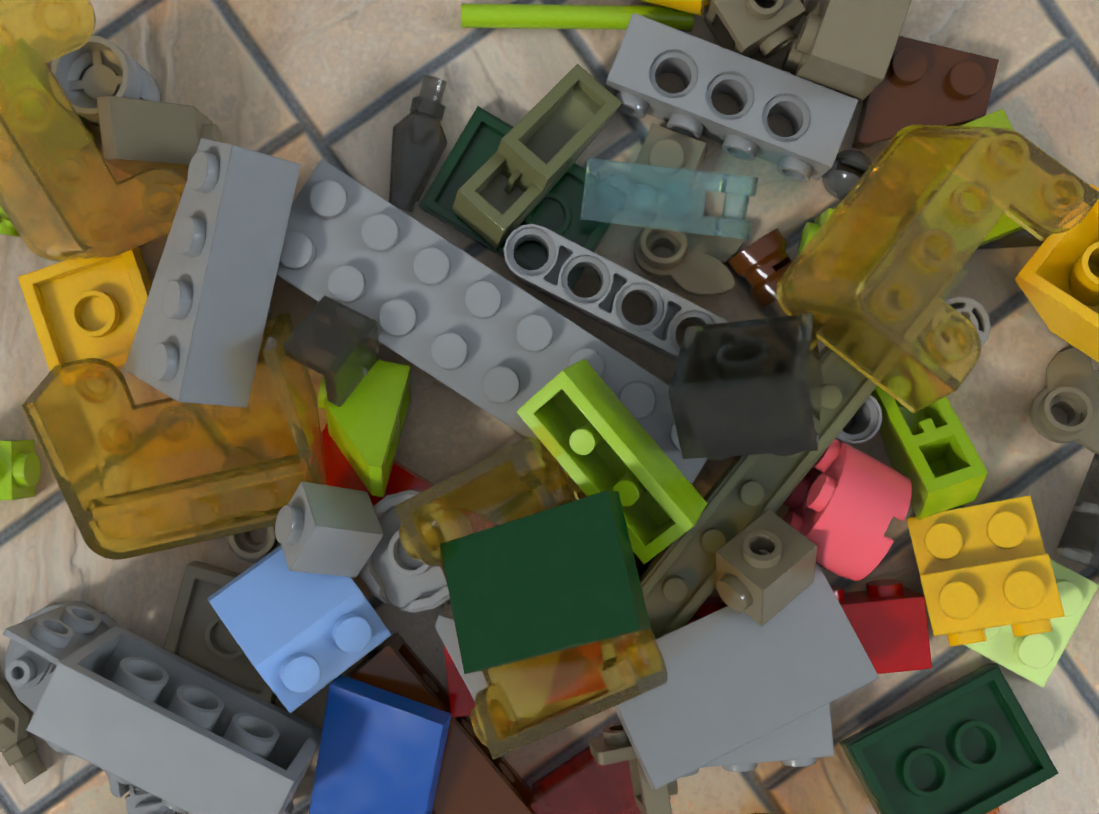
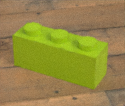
M585 358L562 370L516 411L587 497L606 490L619 492L632 550L643 564L647 563L694 527L708 504Z

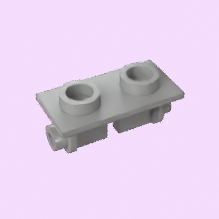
M63 605L8 627L4 630L3 635L17 642L6 662L5 678L16 688L30 689L38 685L46 674L54 672L59 661L109 629L100 625L101 620L95 613L76 605Z

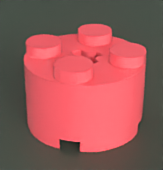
M834 439L783 503L789 507L783 520L817 545L816 564L840 577L859 581L869 575L879 565L891 548L894 540L885 536L884 533L892 517L904 522L911 502L912 483L910 478L899 473L896 469L843 441Z

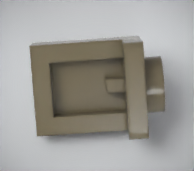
M622 723L607 726L602 730L603 736L589 739L591 754L599 765H608L628 760L635 805L641 814H672L669 796L678 793L677 779L656 790L651 789Z

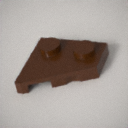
M899 36L884 80L863 100L852 147L864 149L871 147L875 143L904 137L908 139L928 134L932 130L940 128H956L985 116L999 60Z

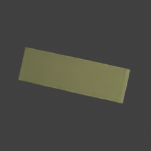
M577 64L501 139L497 152L457 191L452 211L497 249L576 162L619 110L622 102Z

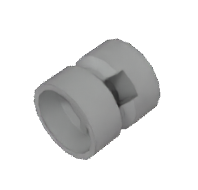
M83 35L69 40L57 51L51 63L50 82L55 96L65 107L86 118L99 128L96 97L117 96L160 102L161 94L157 82L150 73L135 60L131 59L117 45L101 36Z

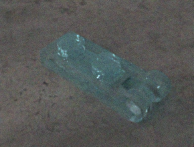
M588 158L580 219L749 239L752 221L746 220L749 197L756 196L759 178ZM707 191L725 193L722 217L704 215Z

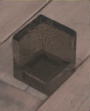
M324 295L284 341V354L322 374L325 377L328 401L340 407L380 358L377 321Z

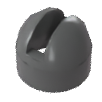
M844 150L839 152L832 168L822 176L823 185L827 192L833 197L842 200L852 199L863 193L869 187L873 178L874 168L869 157L861 151ZM839 162L861 171L862 178L853 173L837 169Z

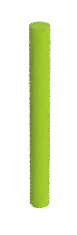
M462 3L461 26L462 28L626 30L632 14L636 13L677 30L692 31L694 14L664 6Z

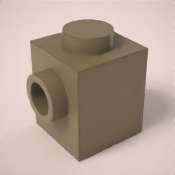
M767 510L716 551V589L722 600L732 610L738 613L744 611L760 626H763L814 582L817 545L771 510Z

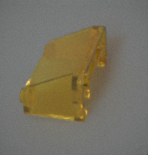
M527 436L394 507L401 522L399 537L405 551L411 558L415 560L421 559L429 566H441L446 579L440 548L441 543L587 496L539 439ZM648 629L484 670L482 673L487 687L476 693L475 707L471 711V723L477 738L483 745L488 747L494 760L666 684L668 673L665 661L652 630Z

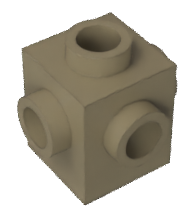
M711 0L703 20L721 47L749 58L762 52L764 57L768 58L781 51L794 40L796 35L793 30L806 9L803 6L804 0Z

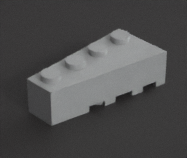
M201 138L197 151L189 164L188 178L124 370L177 402L247 408L301 164L235 145Z

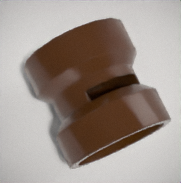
M778 228L728 260L736 275L745 277L751 285L750 296L759 310L810 278L802 264L792 261L786 253L787 242Z

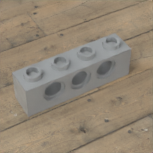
M636 13L632 14L606 81V89L622 102L618 110L619 112L634 118H644L646 114L668 122L667 128L694 139H699L702 135L723 143L722 150L733 157L752 161L755 157H759L777 165L776 171L801 182H808L810 178L818 180L832 168L858 103L857 99ZM663 73H674L681 77L686 89L679 93H667L658 86L656 77ZM720 93L732 96L738 103L739 113L735 115L721 114L714 108L711 97ZM773 114L786 117L792 125L793 135L790 137H780L774 134L768 126L767 117Z

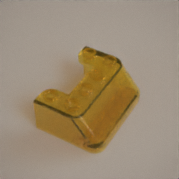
M0 0V206L27 247L39 257L53 261L104 258L120 255L168 234L187 178L176 170L166 167H154L117 183L47 63L81 48L91 38L95 29L96 17L90 0Z
M910 125L904 127L895 134L782 274L776 289L778 303L790 318L908 410L915 413L957 391L980 358L981 340L974 325L939 297L1003 213L1042 242L1052 234L1066 232L1079 224L1099 199V192L1023 135L1012 129L943 125Z
M289 313L268 317L266 320L247 408L177 402L171 397L136 405L121 371L110 362L98 358H86L55 365L21 405L85 543L93 552L104 558L113 560L127 559L275 526L280 509L289 504L301 481L327 485L317 396Z

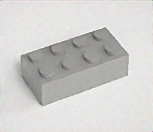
M118 625L110 628L58 662L26 731L46 740L53 750L66 755H76L103 769L105 774L112 780L122 784H133L160 798L171 810L186 814H283L320 746L322 735L321 728Z

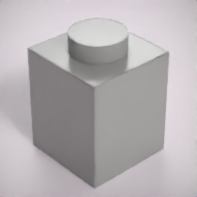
M301 481L289 504L280 509L275 524V536L282 545L289 571L357 578L384 535L368 492Z

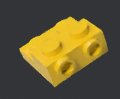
M1030 495L947 510L918 520L917 516L906 518L934 636L947 634L949 647L988 641L985 632L986 628L1011 625L1013 637L1052 632L1050 619L1065 617L1049 554L1045 553Z

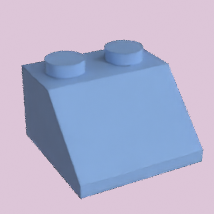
M282 545L207 598L252 665L289 713L297 709L391 636L387 627L351 577L289 571Z

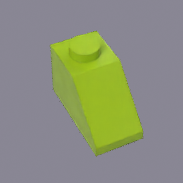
M340 353L333 375L325 374L322 378L318 393V408L325 410L329 435L370 494L384 498L411 402V366Z

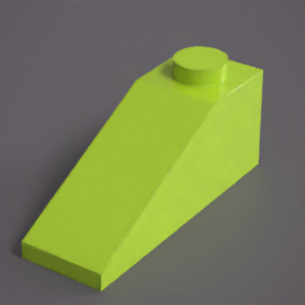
M914 340L870 395L877 400L881 407L882 422L879 431L892 468L910 478L912 483L910 504L918 520L975 501L988 475V471L916 340Z

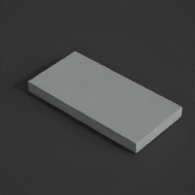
M819 564L815 565L814 582L763 626H760L744 611L738 613L729 606H726L597 668L652 790H656L879 679L874 666Z

